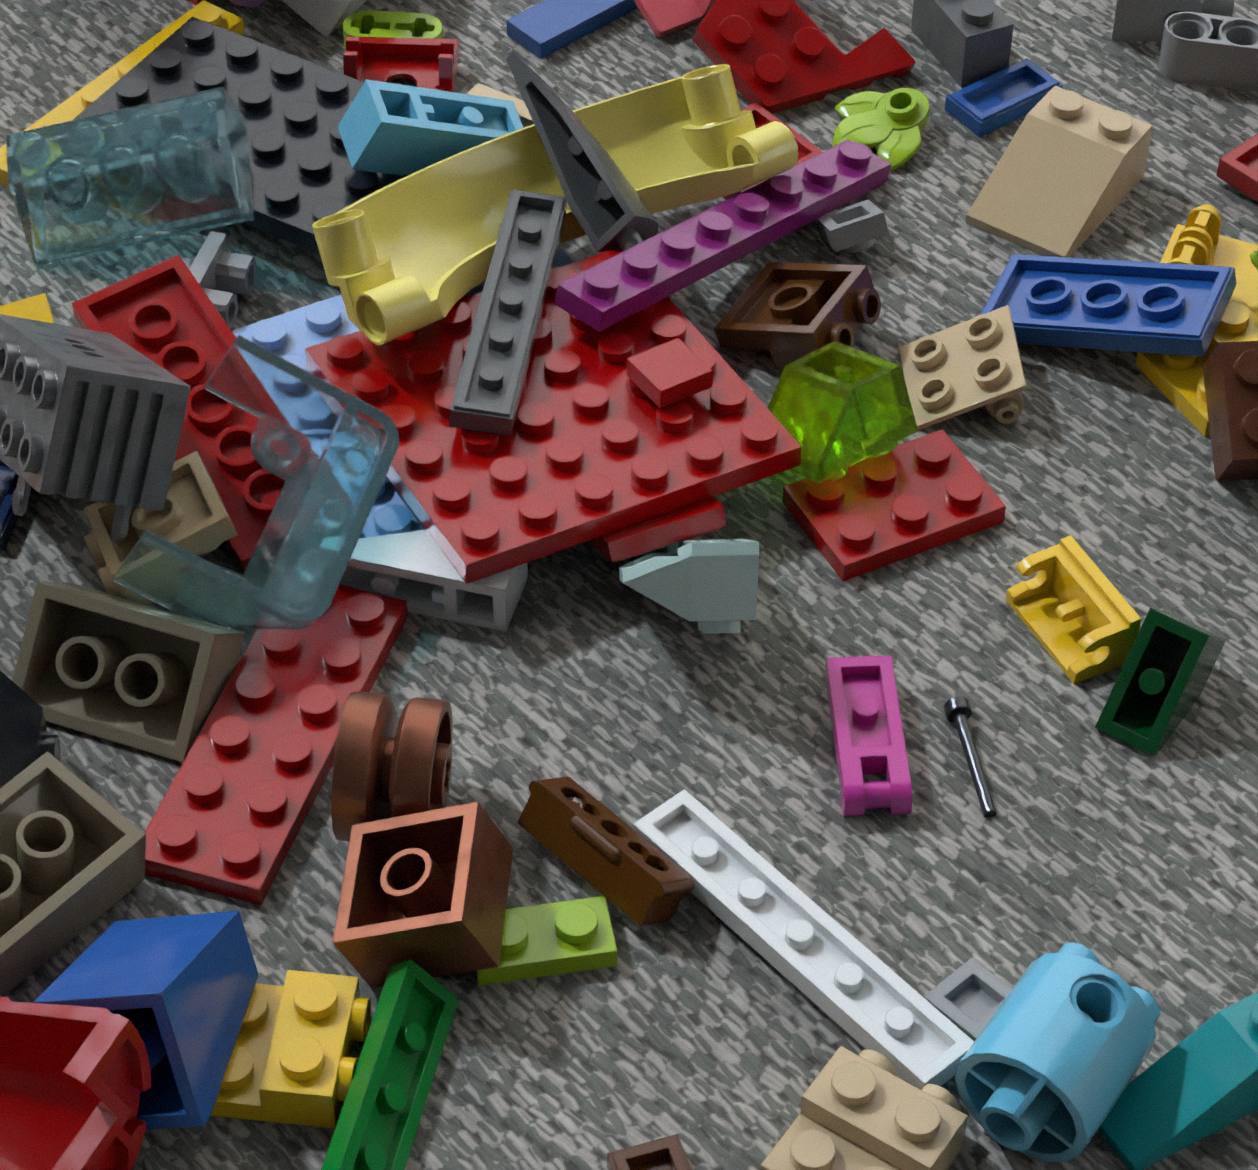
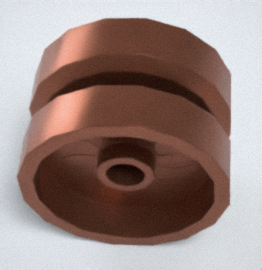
M359 691L349 694L338 729L332 776L331 817L336 840L350 841L352 825L446 808L451 783L453 757V720L449 700L414 697L404 707L399 722H397V712L389 694Z

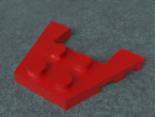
M716 0L697 27L692 39L714 65H730L735 88L750 104L756 102L771 114L824 99L826 94L851 88L856 90L867 87L873 81L893 76V78L905 76L911 72L916 63L885 27L847 54H843L794 0Z

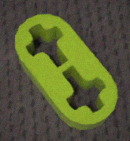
M376 10L358 11L350 14L343 21L344 49L346 50V37L351 36L443 39L442 23L438 18L424 13Z

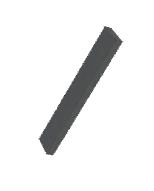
M510 190L452 400L449 427L511 436L567 214V200L565 197Z

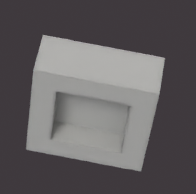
M869 199L824 214L816 219L822 239L835 252L840 250L843 253L859 252L871 247L874 244L875 238L889 234L884 212Z
M972 957L924 995V998L975 1041L1012 988Z

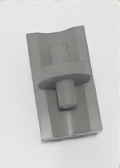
M210 231L194 261L190 258H183L182 260L229 328L232 329L237 320L238 313L237 294L234 293L251 294L257 281L254 256L229 252L227 234Z

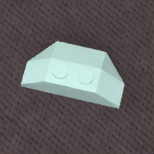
M742 538L684 540L667 546V553H649L620 566L619 580L686 620L698 621V630L701 633H740V620H756L759 542Z

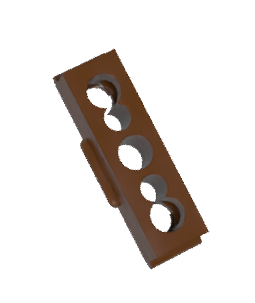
M570 777L530 782L529 790L531 795L517 822L521 827L639 926L669 921L673 917L684 893L691 892L694 889V881L688 873ZM575 797L581 800L582 808L580 803L572 801ZM659 865L663 867L665 871L655 869V867Z

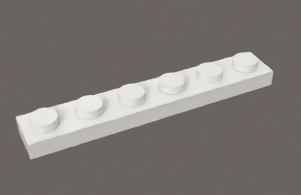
M685 789L633 824V829L692 877L695 886L691 893L865 1049L875 1050L887 1057L894 1065L897 1077L922 1090L927 1084L942 1086L956 1075L959 1062L974 1041Z

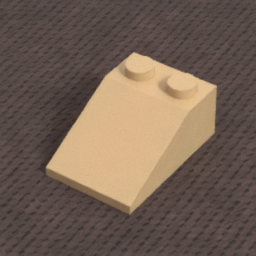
M1054 86L1026 115L968 211L966 223L1043 256L1071 257L1144 177L1153 125L1131 117L1123 111L1114 110L1082 97L1074 91Z

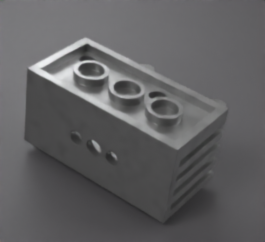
M0 314V460L19 475L17 487L12 498L14 514L21 516L25 514L31 487L40 494L52 495L54 493L73 498V508L79 511H83L89 501H109L116 504L111 538L115 543H122L128 534L132 505L143 509L164 510L191 386L111 333Z

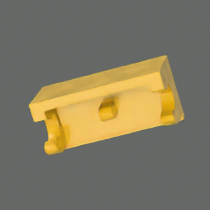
M1071 535L1060 539V544L1025 557L1016 565V569L1023 577L1030 576L1037 571L1039 572L1034 578L1028 581H1021L1007 589L1005 600L1073 684L1124 665L1139 633L1141 617Z

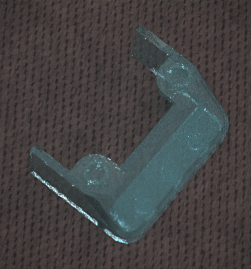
M238 335L208 379L204 389L259 417L251 437L252 453L264 469L286 480L244 575L242 576L224 566L212 564L145 530L118 568L113 581L175 613L230 629H306L314 625L321 618L332 602L398 449L399 434L394 422L381 410Z

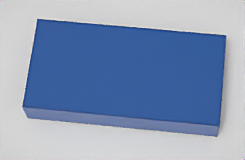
M1027 58L946 96L945 111L980 138L1027 115L1054 86L1063 88V85Z

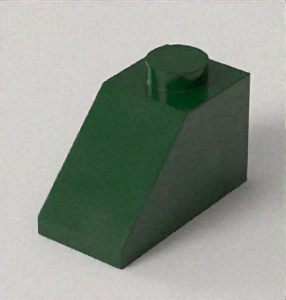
M1150 608L1095 728L1156 756L1200 697L1226 639L1169 612Z

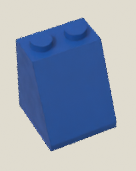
M239 911L115 921L33 1003L107 1008L111 1013L120 1014L129 1019L138 1030L144 1042L151 1070V1088L144 1092L140 1091L137 1118L147 1123L146 1129L204 1126L210 1119L259 974Z

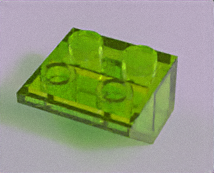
M836 341L786 365L767 407L802 446L801 465L789 469V471L816 483L837 480L848 472V467L868 457L887 454L897 447L898 441L918 432L901 365Z

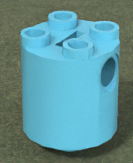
M1074 942L1066 943L1058 953H1045L1031 962L961 1059L955 1075L959 1096L973 1118L992 1139L1002 1146L1020 1151L1029 1157L1044 1162H1067L1082 1154L1150 1053L1157 1036L1154 1023L1160 1016V1006L1150 993L1141 988L1130 986L1118 974L1101 965L1097 956L1089 948Z

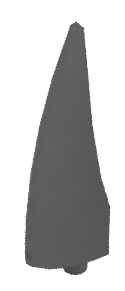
M512 52L506 60L556 172L568 205L597 252L618 248L625 251L655 236L658 233V223L607 151L548 84L516 53Z

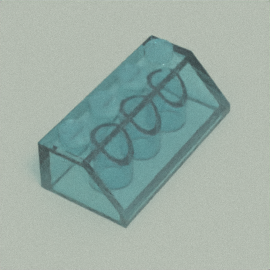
M224 86L6 135L8 185L32 259L36 265L56 263L254 220L247 123Z

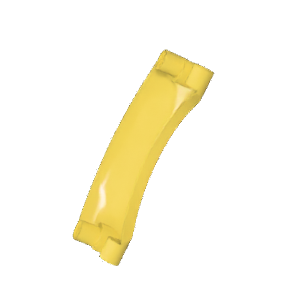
M727 64L696 69L684 74L682 77L573 110L576 116L607 151L651 214L733 194L792 169L798 160V146L794 135L788 127L781 122L774 121L756 128L752 111L740 110L731 68ZM535 124L484 142L425 167L312 224L328 284L339 286L348 319L363 332L371 343L376 345L385 344L445 318L458 300L486 280L510 190L565 197ZM568 202L559 245L586 235L571 211Z

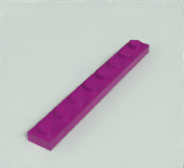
M846 140L794 166L790 170L780 173L559 283L555 305L600 332L881 186L888 180L891 163L873 154L866 145Z

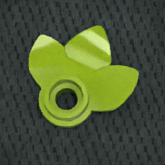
M898 88L886 94L864 91L845 98L835 107L836 113L843 120L835 129L833 147L846 140L864 144L869 148L875 147L878 156L891 163L889 172L899 168L911 159L921 147L920 133L925 128L930 116L928 98L924 93L914 88Z

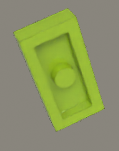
M598 896L506 909L499 967L476 970L478 986L617 966V947L606 897Z

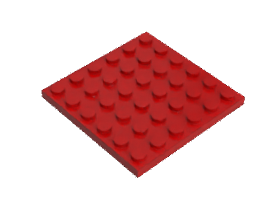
M621 248L604 251L596 256L553 268L511 436L449 427L450 408L482 292L458 300L445 318L382 345L371 343L362 331H357L305 348L306 367L466 584L801 465L802 446L669 297L600 332L555 305L559 283L623 252ZM679 338L712 370V387L659 408L627 376V358Z

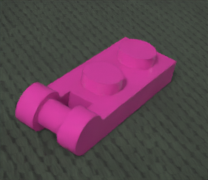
M892 656L826 658L825 679L840 783L842 816H863L865 809L888 808L890 815L911 814L912 787ZM885 773L886 781L863 782V774Z

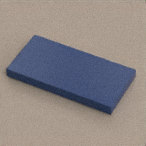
M1013 254L981 314H986L1008 305L1011 310L1017 342L1021 344L1204 357L1237 285L1235 268Z

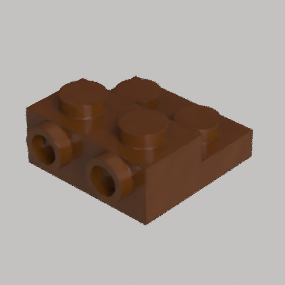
M769 262L714 327V331L720 348L747 349L753 352L770 350L776 369L799 370L806 373L826 372L837 358H847L851 354L854 346V336L863 324H873L877 321L881 310V300L874 288L867 265Z

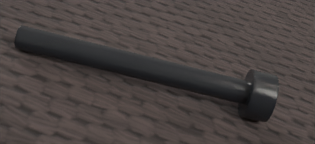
M965 697L951 698L944 704L943 708L947 720L955 722L984 818L996 816L997 812L968 722L972 715L969 700Z

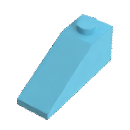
M367 79L338 125V130L352 169L401 176L412 174L462 151L523 128L513 101Z

